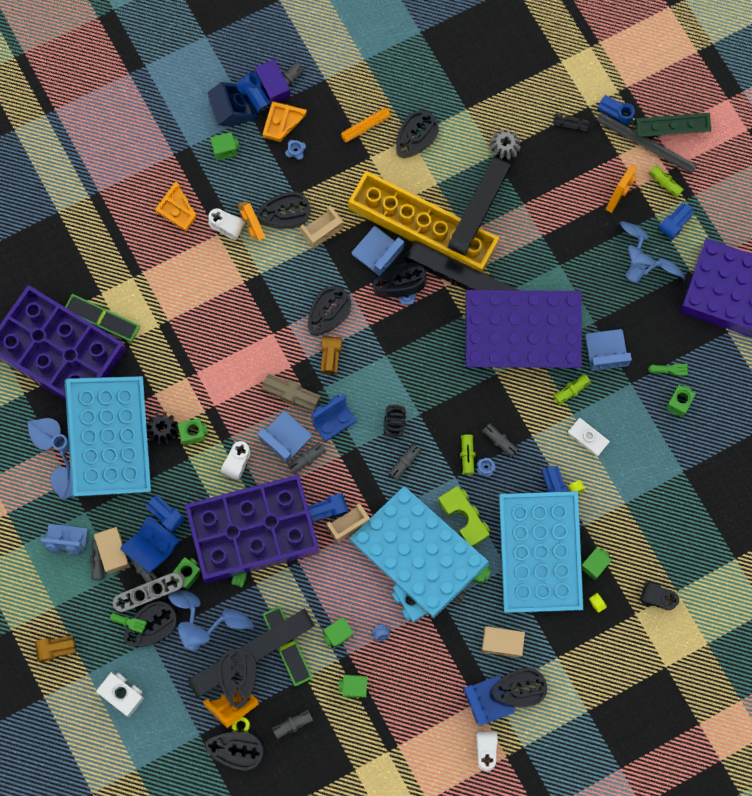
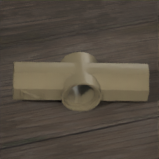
M271 374L265 377L262 385V390L280 397L282 401L291 405L297 404L311 411L317 408L321 398L320 395L304 389L294 381H285Z

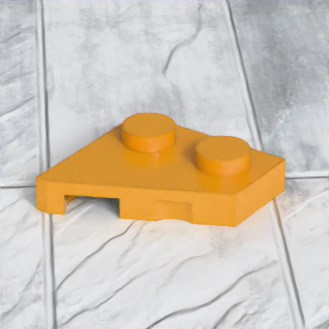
M272 101L262 134L263 138L281 142L306 116L307 110Z
M630 165L617 185L605 210L612 213L622 195L626 196L630 186L633 185L637 177L634 175L637 167Z
M177 182L173 184L155 208L156 213L184 231H187L197 218L196 213Z
M244 201L237 204L243 220L249 226L247 229L250 236L256 240L265 238L251 204Z
M239 690L236 693V697H233V701H236L237 705L240 704V701L244 700V697L240 696ZM224 694L221 695V699L214 701L205 699L203 701L204 706L227 728L259 705L258 700L252 694L247 703L241 708L231 706Z

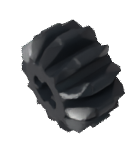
M395 404L387 406L384 417V434L386 436L396 438L404 434L406 423V409L404 406Z
M157 412L156 419L153 417L149 418L151 423H147L146 428L149 429L147 435L151 436L152 442L157 440L158 445H161L163 440H165L166 444H169L168 438L176 439L173 433H179V430L175 428L178 426V422L173 421V415L167 417V412H163L162 417H160ZM162 425H165L166 429H163L162 432H160L159 428H162Z

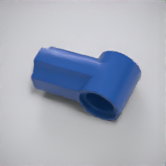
M249 72L236 83V86L242 95L248 97L256 111H259L270 104V101L260 87L261 81L259 76L254 72Z
M607 95L603 96L597 109L626 126L632 123L635 109L631 104H622ZM622 113H627L629 116L625 117Z
M682 202L670 216L668 215L662 221L658 229L673 240L695 212L690 205Z
M551 466L542 470L547 492H569L567 486L563 483L558 466Z
M343 493L332 495L325 501L308 506L312 523L329 517H340L349 512Z
M158 495L153 497L146 505V508L160 520V523L171 534L186 520L175 508L172 509Z

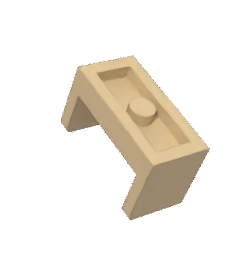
M329 205L327 212L306 227L302 224L300 226V233L314 249L343 229V221L331 205Z
M358 503L356 508L332 523L330 521L326 523V527L335 542L338 543L369 522L370 518L361 504Z
M117 527L94 534L107 574L130 567L127 555L120 550L123 542Z
M485 626L481 652L521 658L525 632Z

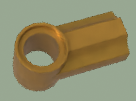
M323 336L321 373L327 375L337 374L342 337Z
M73 635L57 639H41L34 642L38 662L49 661L58 656L76 653Z

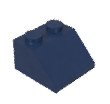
M220 82L207 92L218 125L232 127L258 118L256 109L248 97L238 91L236 84Z

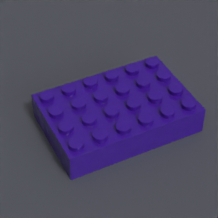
M706 238L701 246L679 312L752 338V254Z
M29 285L0 324V361L65 401V379L107 378L126 351L124 343Z
M465 291V367L581 368L582 291Z
M299 475L185 504L205 584L320 553Z

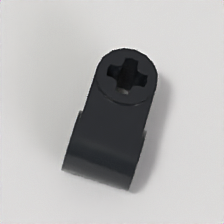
M645 582L639 601L664 610H673L679 603V596L672 590L654 583ZM669 596H671V600L674 601L670 605H668L667 600H665Z

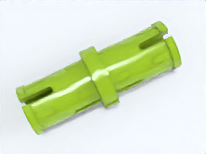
M657 165L648 173L660 184L661 188L668 190L675 198L684 190L672 179L671 175L664 173Z
M583 374L572 383H567L565 388L553 395L554 400L557 404L561 405L572 396H577L578 392L591 384L589 378Z
M462 435V452L460 453L463 466L462 474L473 475L475 474L474 457H476L475 452H473V435ZM467 447H468L469 463H468V461H467Z

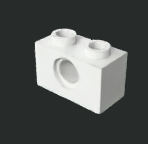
M110 673L96 692L130 718L144 700L141 696L142 691L135 685L130 688L125 684L127 679L121 674L117 673L114 675ZM121 688H125L127 692L126 696L122 699H118L116 695L117 691Z

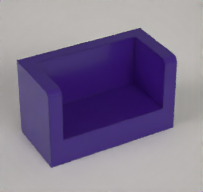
M275 59L254 67L255 73L261 81L260 86L270 101V106L272 101L278 103L290 97V88Z

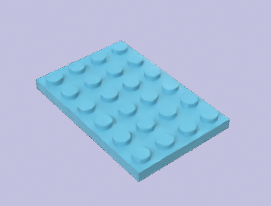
M143 376L65 379L72 497L151 492Z
M405 486L370 518L369 522L364 524L349 538L355 547L433 619L489 564V561Z
M578 491L499 494L504 613L583 610Z

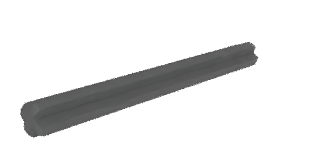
M604 113L598 116L597 122L689 173H693L696 164L647 137L637 138L635 130Z

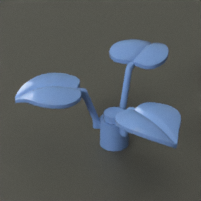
M620 221L619 224H621L624 230L639 240L637 247L633 245L628 247L632 262L625 276L629 280L638 283L643 274L647 275L656 266H661L664 270L682 277L683 280L686 279L680 268L673 262L664 258H659L655 262L652 257L640 249L643 239H648V235L643 229L632 223Z
M43 418L28 421L29 435L37 448L49 450L54 447L60 452L66 467H58L53 471L50 478L51 486L61 499L64 500L71 497V470L65 455L69 451V439L61 434L60 424L54 419Z
M182 589L168 594L170 601L174 605L184 609L190 608L191 610L190 623L182 622L178 626L181 641L184 647L190 650L197 651L201 644L209 642V634L222 621L236 629L254 628L253 623L245 614L238 610L226 609L222 612L223 616L206 632L202 628L193 625L194 607H199L201 604L199 598L193 593Z

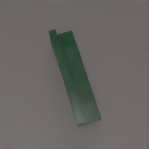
M710 113L636 118L633 121V127H636L637 138L711 132Z

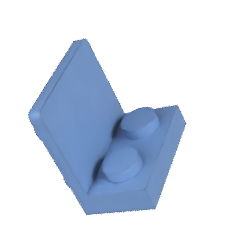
M374 226L352 251V256L380 276L403 251L404 241L399 237L394 241Z
M622 329L587 333L585 335L591 371L629 366L632 361L631 353L626 352Z
M283 411L266 430L262 428L257 433L258 439L286 464L312 437L286 411Z
M49 524L47 538H41L40 542L50 552L59 553L60 550H66L68 554L79 555V552L85 553L89 529Z

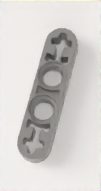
M173 572L118 594L113 599V607L119 612H124L177 591L185 585V577L180 572ZM174 578L179 579L177 585L173 584L167 586L166 584L167 582L172 581ZM155 583H159L162 586L160 594L155 593L153 590ZM137 590L144 592L145 598L143 601H139L136 598ZM131 598L132 600L124 605L119 604L121 599Z

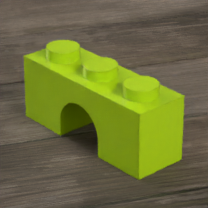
M456 486L440 496L437 502L447 518L456 513L466 517L467 526L459 530L458 534L472 547H475L488 539L490 529L485 521L481 522L478 515L480 514L477 508L469 504L467 500L469 497L465 490H460Z

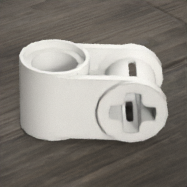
M221 209L211 210L208 216L210 228L233 240L238 239L245 225L241 218L224 212Z
M239 441L232 446L220 473L239 481L251 454L249 446L245 442ZM242 448H244L245 454L241 453L239 455L237 450H242Z
M477 732V763L481 770L490 771L496 764L497 732ZM485 756L492 760L489 766H485V763L481 761L484 760Z

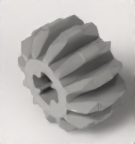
M503 129L499 133L495 132L493 134L494 138H491L489 142L491 144L490 151H494L493 156L499 155L500 159L506 157L508 161L510 156L515 158L517 152L520 151L519 144L521 142L520 139L516 138L517 134L513 133L511 135L510 129L507 130V133Z

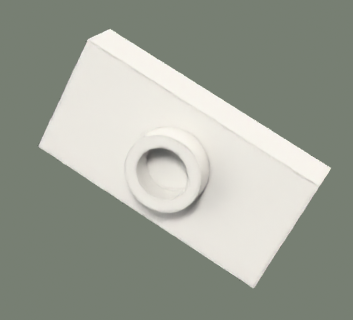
M581 418L576 421L567 433L596 457L600 455L610 442Z

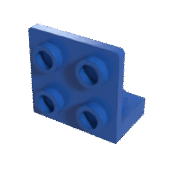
M344 394L342 396H334L330 399L329 404L324 407L321 405L313 411L312 424L324 442L357 422L346 405V396Z
M149 516L144 521L139 532L124 543L120 550L147 572L151 573L172 555L180 540Z
M499 675L463 689L478 727L515 712L513 707L499 704L490 697L491 688L501 679ZM498 688V690L495 692V694H496V695H499L500 698H501V696H502L504 693H506L507 691H504V692H503V691H500L499 688Z

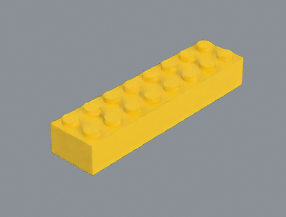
M365 171L348 201V210L410 241L419 242L482 273L499 242L500 237L479 228L465 256L448 249L450 239L461 220L460 217L368 171Z

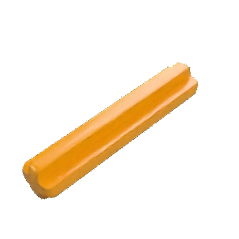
M383 108L341 133L342 139L348 142L390 117L389 110Z

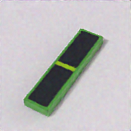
M74 294L71 295L65 308L96 327L129 343L133 342L140 329V325Z
M281 606L262 614L269 630L286 620ZM295 639L278 648L295 687L313 679Z

